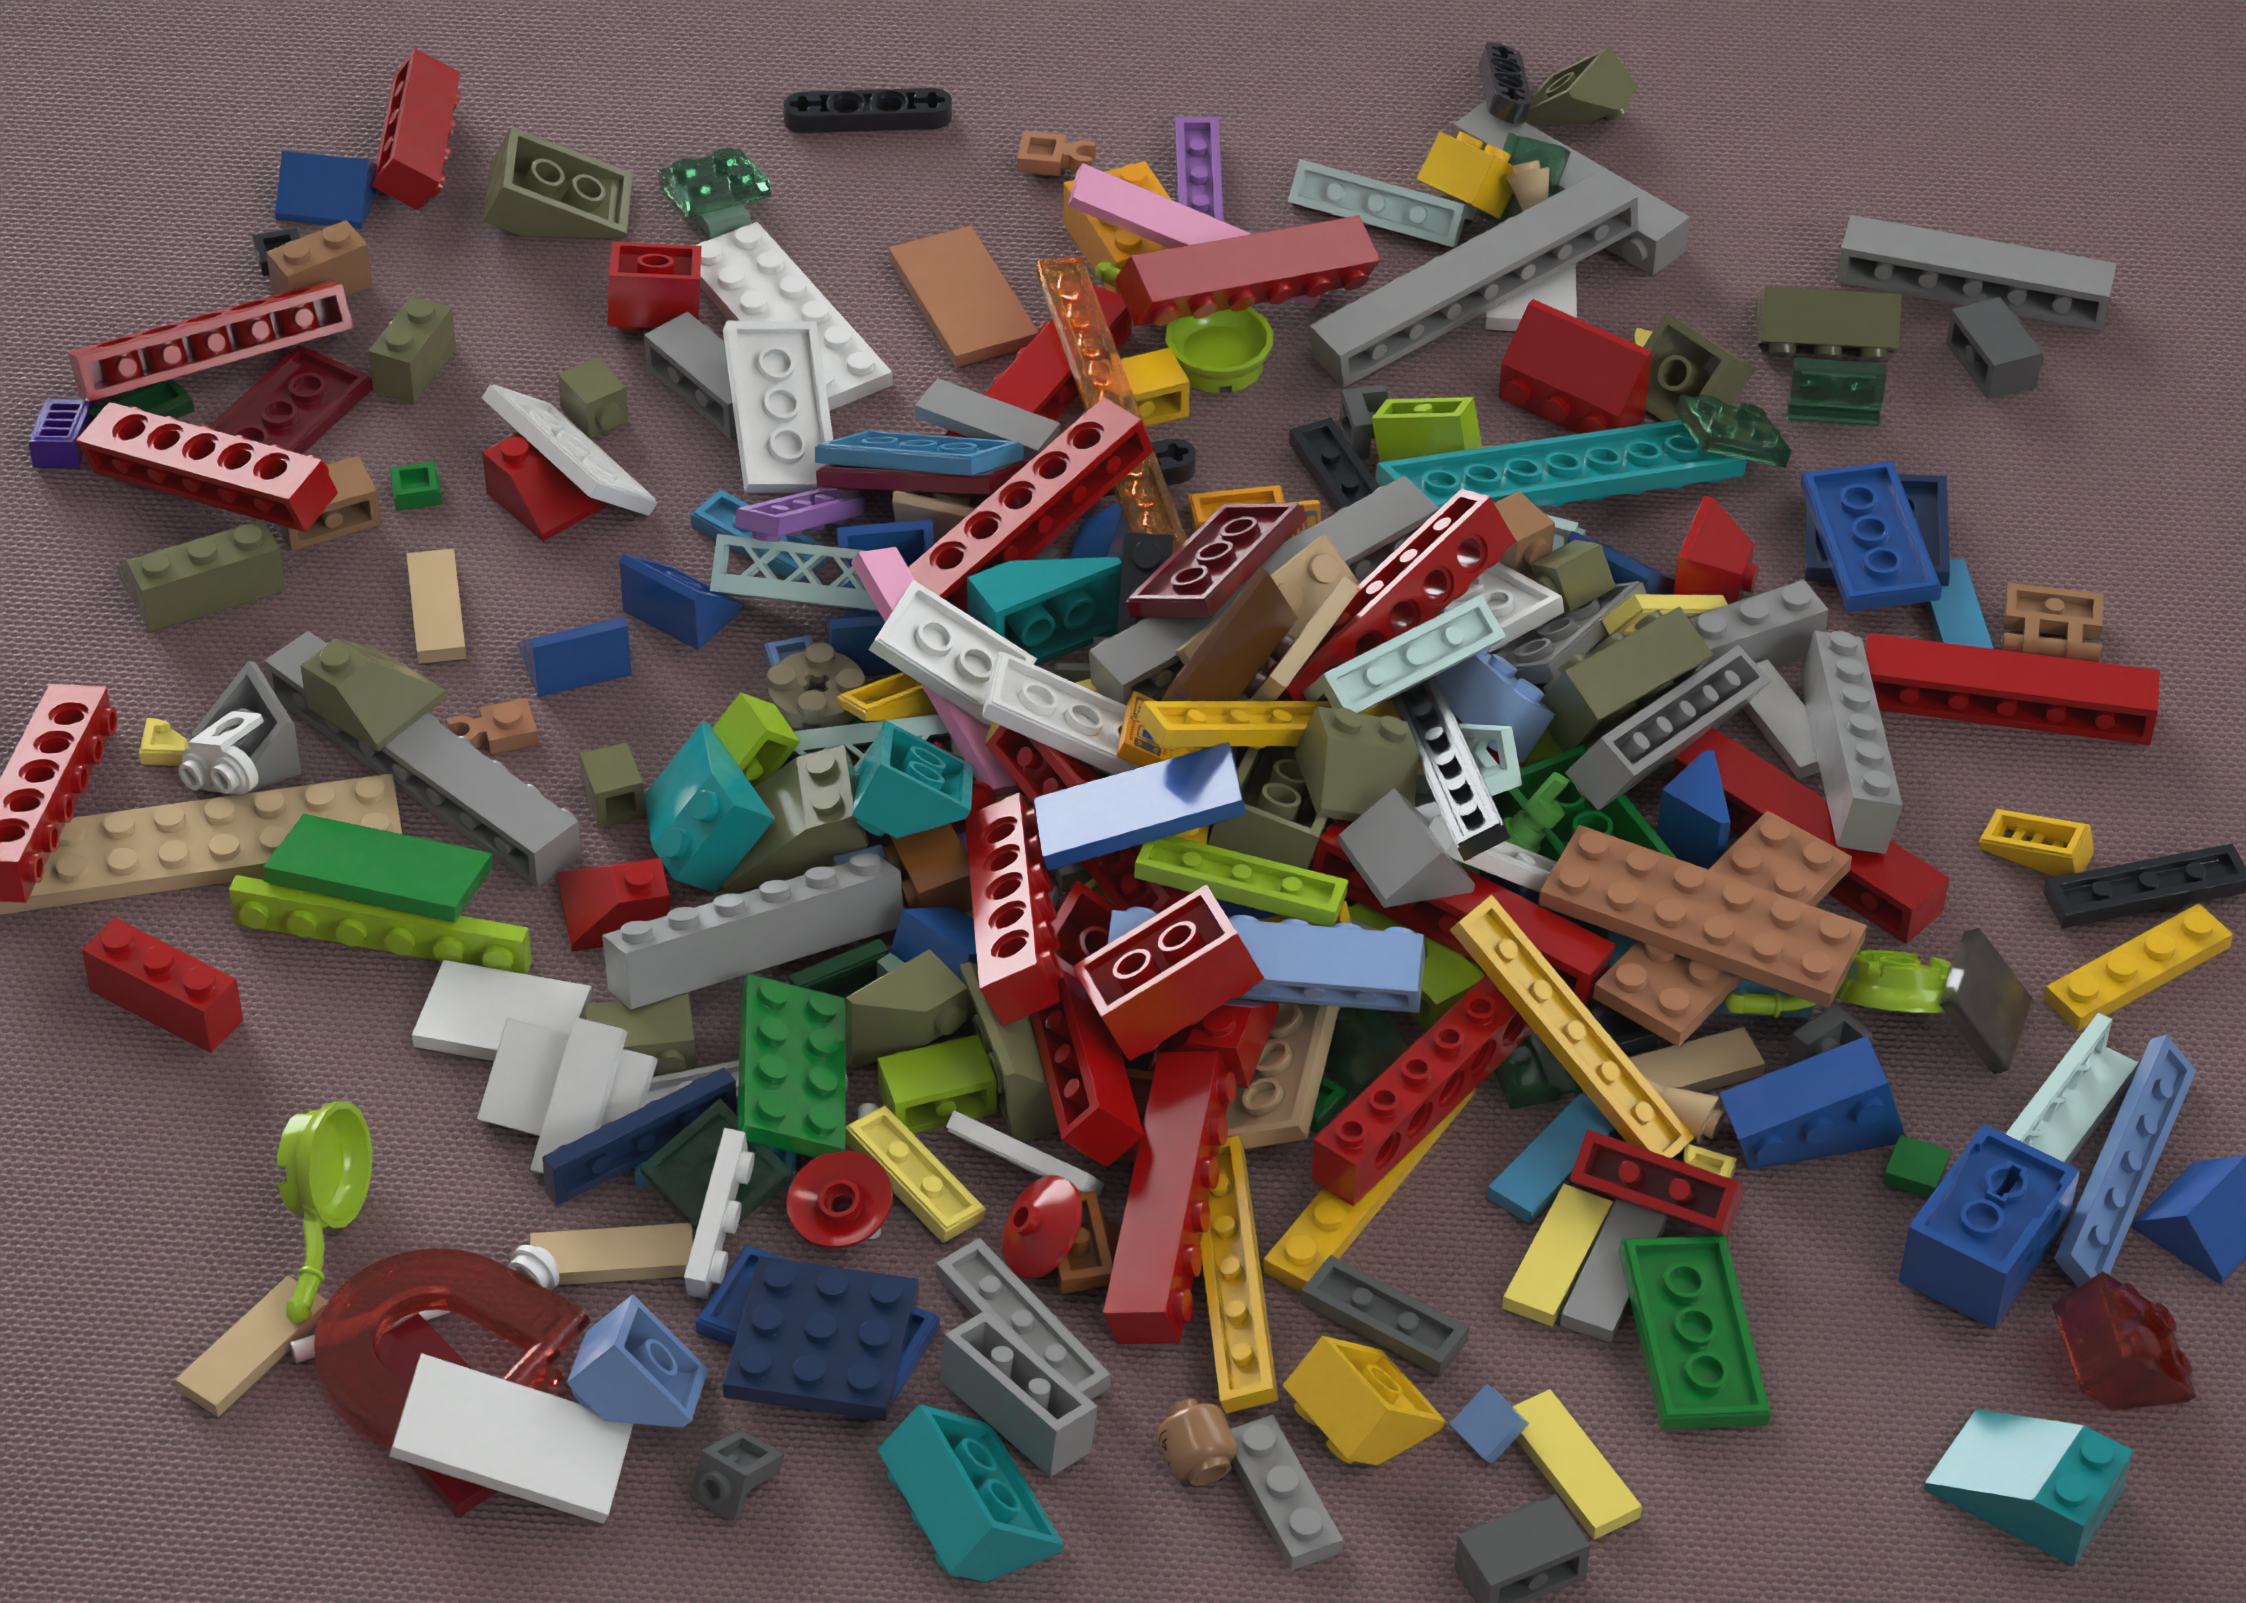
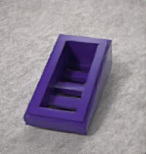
M85 399L45 400L29 442L33 468H80L83 452L76 440L90 424L89 410L93 409L92 401L89 402Z

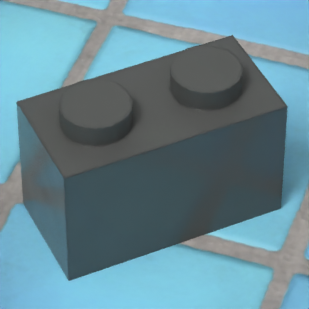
M2000 297L1951 309L1946 344L1988 400L2037 387L2040 367L2044 362L2042 348L2037 341H2033L2021 325L2019 317L2010 311Z
M1556 1495L1538 1503L1529 1502L1523 1504L1513 1513L1489 1523L1479 1522L1470 1526L1464 1533L1457 1536L1454 1569L1476 1603H1528L1586 1579L1590 1544Z

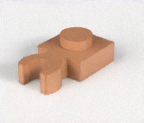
M1023 131L1017 156V172L1060 176L1062 168H1067L1077 173L1082 163L1093 167V160L1096 157V143L1089 140H1080L1071 144L1067 143V135Z
M527 698L479 707L480 718L473 719L468 716H455L447 720L448 730L457 736L467 738L475 749L488 745L490 754L539 745L537 728Z

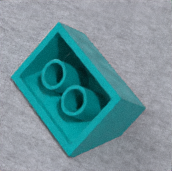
M885 720L858 769L852 816L858 818L857 823L868 832L878 836H884L887 833L895 838L966 819L971 811L974 765Z
M919 1404L877 1449L889 1469L887 1472L889 1480L903 1493L913 1510L911 1517L914 1523L926 1533L936 1550L935 1558L937 1563L949 1575L957 1578L965 1577L988 1582L1058 1554L1065 1546L997 1432L989 1423Z

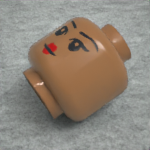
M1186 1399L1171 1406L1166 1412L1168 1418L1160 1424L1156 1432V1438L1173 1477L1182 1481H1190L1192 1486H1203L1224 1477L1231 1470L1230 1463L1235 1458L1238 1449L1220 1407L1210 1403L1198 1404L1196 1399Z

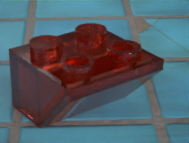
M2102 1271L2052 1304L2081 1392L2112 1411L2186 1403L2197 1397L2189 1377L2192 1373V1366L2186 1355L2178 1347L2173 1333L2177 1330V1325L2172 1314L2161 1303L2154 1304L2141 1296L2130 1283L2122 1284Z

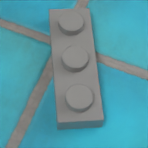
M1274 1415L1230 1429L1238 1449L1232 1464L1290 1570L1293 1571L1341 1554L1343 1551V1538Z

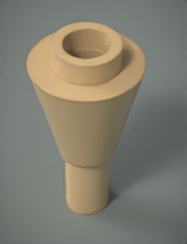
M1539 160L1513 166L1514 175L1507 176L1506 178L1523 212L1548 198L1549 167L1540 168Z
M1646 1079L1694 1136L1693 1140L1697 1144H1700L1705 1136L1714 1139L1726 1115V1111L1719 1108L1721 1097L1674 1087L1665 1088Z

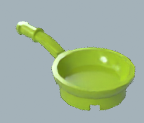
M1101 262L1095 268V276L1102 284L1107 283L1118 289L1114 280L1121 270L1116 268L1113 263ZM1250 307L1238 312H1234L1231 309L1216 311L1200 319H1195L1193 316L1178 318L1166 324V346L1173 351L1190 381V387L1207 393H1220V386H1231V392H1235L1255 383L1263 372V363L1273 348V330L1264 316Z
M1859 951V955H1856L1834 997L1848 1003L1888 1011L1939 1013L1959 1008L1957 994L1950 986L1952 973L1950 962L1931 956L1930 966L1921 965V961L1918 960L1919 954L1898 951ZM1732 992L1728 995L1725 1002L1728 1011L1732 1013L1772 1015L1775 1018L1784 1012L1799 1011L1818 1005L1793 995L1781 996L1779 992H1774L1773 994Z
M334 1101L325 1104L319 1110H304L306 1114L296 1113L290 1118L282 1133L277 1153V1168H286L287 1182L278 1181L279 1192L288 1210L296 1216H304L302 1229L305 1241V1264L298 1271L299 1279L291 1301L287 1302L286 1316L294 1324H301L311 1317L312 1312L310 1310L317 1290L325 1279L324 1274L321 1272L324 1263L325 1247L323 1228L346 1227L357 1217L367 1197L372 1176L373 1150L370 1132L361 1110L350 1101Z

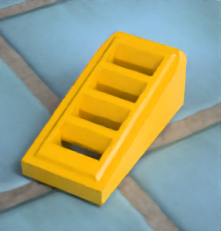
M904 672L837 696V705L865 722L938 714L921 683Z
M2002 809L1995 810L1979 840V848L1981 850L2052 877L2085 872L2094 853L2091 826L2089 824ZM2008 829L2015 831L2011 838L2005 837ZM2027 837L2032 838L2031 842L2026 841Z

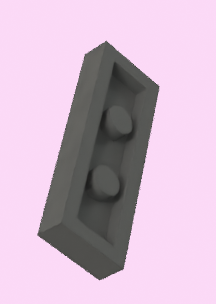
M1332 1255L1328 1257L1301 1291V1304L1438 1376L1443 1373L1468 1341V1326Z

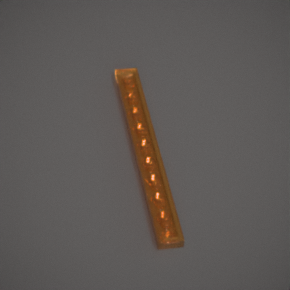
M1083 257L1038 260L1037 276L1086 412L1105 397L1139 417L1143 422ZM1153 452L1113 488L1129 533L1173 535L1174 553L1187 539L1155 452Z

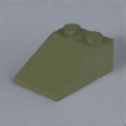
M510 127L490 164L483 222L522 237L623 239L627 233L633 173Z
M845 744L796 757L754 787L775 820L723 883L726 894L756 887L767 881L782 880L804 874L811 868L834 866V856L870 847L868 831L857 823L858 818L852 816L857 774Z

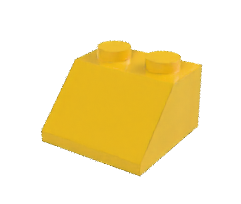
M1322 1336L1283 1384V1387L1297 1401L1294 1404L1297 1413L1310 1424L1318 1426L1329 1438L1326 1445L1330 1451L1342 1461L1350 1464L1353 1461L1378 1466L1441 1431L1447 1423L1382 1349Z

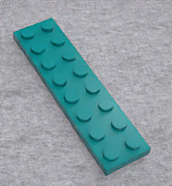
M1699 417L1380 462L1377 463L1375 480L1381 486H1385L1405 475L1439 508L1445 505L1461 489L1490 496L1494 503L1520 491L1537 507L1546 505L1559 507L1566 502L1579 500L1599 501L1606 496L1619 494L1639 495L1646 490L1659 488L1679 489L1686 484L1700 482L1719 483L1726 478L1744 476L1747 459Z

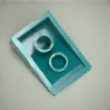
M1118 557L1005 562L967 577L968 614L984 619L991 630L1037 658L1034 663L1035 666L1041 665L1093 644V637H1111L1117 634L1122 561Z
M705 722L699 725L644 794L652 848L658 857L661 858L662 863L672 878L713 893L717 892L775 820L710 724Z
M1976 1409L1926 1480L1924 1490L2075 1566L2123 1493L2134 1450L2084 1425Z

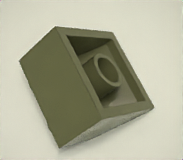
M1316 706L1294 755L1317 816L1354 822L1393 788L1415 807L1419 750L1408 723L1393 716L1377 717L1356 713L1347 708L1332 709Z

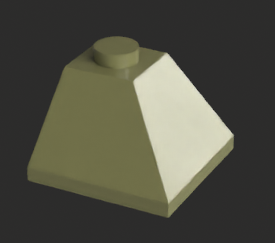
M1610 46L1552 73L1531 96L1532 102L1524 122L1531 126L1590 124L1603 117L1610 121L1628 109L1630 105L1627 100L1639 87Z
M1665 312L1644 345V348L1652 351L1646 410L1664 422L1699 417L1707 424L1732 407L1756 369L1721 345Z
M335 638L300 665L306 707L376 751L382 749L446 698L445 689L374 646Z
M929 949L847 996L845 1063L851 1069H855L876 1062L880 1057L925 1046L942 1035L952 1034L967 1021L968 987Z

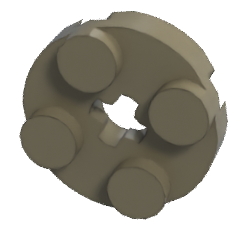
M813 643L805 651L785 657L779 663L772 666L767 673L769 702L775 704L790 727L804 730L803 723L819 724L820 728L843 726L857 717L837 705V696L865 686L864 674L855 661L841 653L834 652L833 647L827 643ZM813 687H822V688H825V691H824V692H820V691H818V690H816V689H815V690H809V691H807V690H808L809 688H813Z

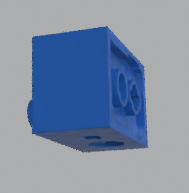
M1983 1124L1910 1224L1898 1282L1995 1329L2068 1225L2080 1170Z

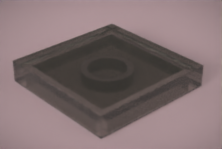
M1976 928L1963 934L1939 1005L1993 1074L2006 1072L2010 1069L2033 998L1981 929Z

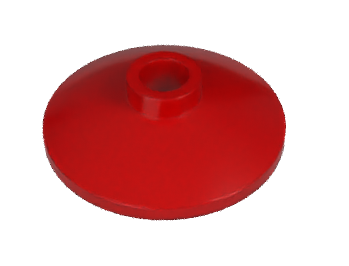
M851 1150L822 1154L804 1165L792 1180L787 1193V1213L796 1232L809 1243L828 1249L852 1247L869 1239L885 1223L892 1207V1185L884 1168L875 1159L866 1154ZM842 1203L852 1204L845 1211L835 1212L836 1208Z
M1057 1175L1045 1176L1029 1185L1013 1204L1003 1229L1002 1254L1006 1266L1014 1274L1025 1279L1040 1278L1054 1270L1071 1250L1077 1238L1082 1220L1081 1196L1077 1187L1071 1181Z

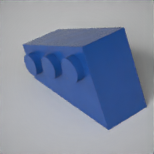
M1868 1036L1720 1092L1722 1102L1749 1170L1896 1145L1900 1135L1906 1136L1888 1081Z

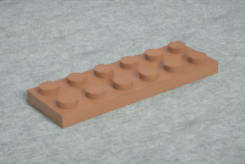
M1766 811L1709 870L1815 907L1850 871L1852 856L1779 816ZM1637 941L1595 983L1593 998L1679 1047L1745 978Z
M1582 825L1578 826L1543 885L1539 897V905L1827 1008L1830 1007L1860 950L1867 930V925Z

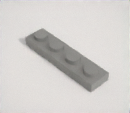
M981 1238L974 1240L936 1263V1277L974 1317L987 1310L1090 1400L1111 1388V1374Z

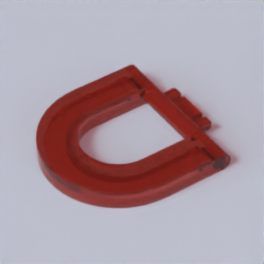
M444 1248L403 1252L384 1258L362 1269L340 1286L330 1298L319 1318L315 1333L314 1346L317 1374L322 1391L337 1414L360 1432L391 1449L411 1385L388 1372L380 1364L375 1351L382 1335L400 1319L414 1313L429 1310L451 1311L468 1317L526 1350L501 1379L549 1394L548 1387L554 1389L562 1381V1373L558 1368L555 1369L551 1365L588 1327L590 1318L577 1305L486 1256L464 1250ZM424 1468L440 1478L447 1476L446 1474Z

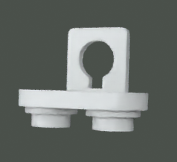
M232 711L188 742L190 747L183 751L182 765L178 769L184 784L192 790L204 789L206 791L244 795L256 787L258 784V773L254 763L245 752L231 745L264 722L262 715ZM241 724L237 728L227 732H223L221 735H219L226 728L231 727L233 725Z

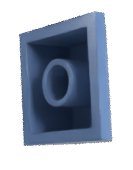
M632 1294L586 1331L567 1384L571 1387L573 1395L581 1405L588 1409L592 1408L605 1421L684 1428L692 1421L708 1368Z

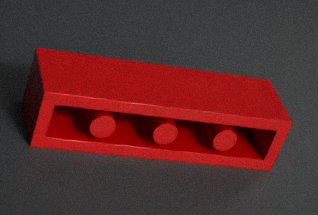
M415 48L393 76L372 186L419 210L429 196L435 198L444 185L446 175L442 173V168L451 152V147L447 146V141L456 125V120L452 118V114L459 103L461 92L457 91L460 72Z
M1062 969L1063 978L1058 980L1060 1002L1031 1014L1030 1018L1061 1139L1107 1168L1123 1153L1131 1150L1136 1142L1144 1136L1120 1046L1101 1018L1081 981Z

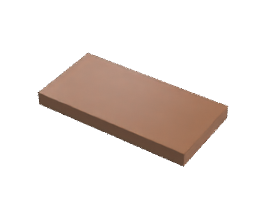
M971 225L888 247L889 261L955 368L1019 351L1022 347H1027L1038 335L1039 331Z

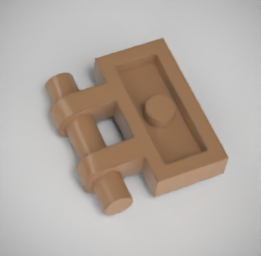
M2008 583L2005 595L2003 629L2023 631V633L2004 632L2002 650L2099 662L2101 644L2082 641L2083 638L2100 640L2103 626L2104 594ZM2039 633L2066 636V640L2039 637Z

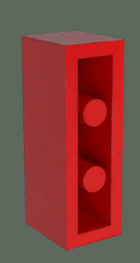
M117 918L111 920L82 948L89 990L209 1053L243 1021L236 978Z
M1589 1129L1586 1131L1569 1179L1578 1187L1615 1200L1619 1199L1666 1215L1667 1218L1716 1235H1726L1727 1239L1745 1191V1187L1737 1180Z

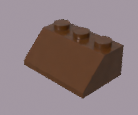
M1261 566L1258 568L1175 677L1161 701H1237L1242 694L1248 699L1253 697L1268 676L1261 671L1262 667L1270 657L1278 663L1295 641V638L1289 634V631L1298 619L1268 571Z

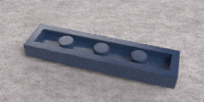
M723 1067L705 1077L694 1080L677 1091L649 1102L644 1107L614 1122L606 1123L599 1129L569 1144L556 1148L553 1152L542 1157L545 1193L557 1206L738 1116L736 1080Z

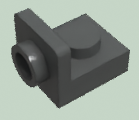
M1385 385L1342 389L1339 427L1361 460L1369 459L1371 439H1375L1372 417L1385 400L1388 399V391Z
M1836 1003L1793 1033L1787 1067L1868 1036L1872 1045L1873 1034L1859 1018L1853 1017Z
M739 1429L701 1450L690 1496L696 1502L727 1520L733 1521L742 1514L747 1491L780 1472L784 1454Z

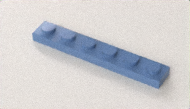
M2167 1034L2150 1039L2054 1258L2085 1296L2101 1292L2105 1286L2197 1071Z

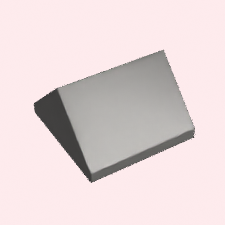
M248 660L192 732V735L196 737L232 711L261 714L264 722L231 745L245 752L256 767L258 784L248 792L250 793L302 774L295 724L257 664ZM241 724L228 727L225 730H223L219 735H221L223 732L233 730Z
M1395 788L1338 836L1337 843L1384 908L1473 892L1475 883L1459 861L1451 858L1445 852L1429 828L1430 822Z

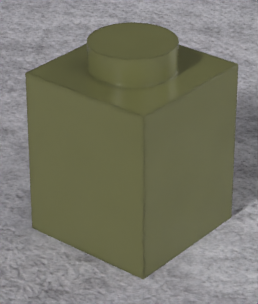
M598 357L558 373L561 409L589 439L629 422L626 386Z
M1573 540L1530 564L1535 582L1561 595L1564 611L1572 612L1616 588L1602 545L1598 543Z
M627 742L579 753L582 788L598 829L646 817L644 783Z

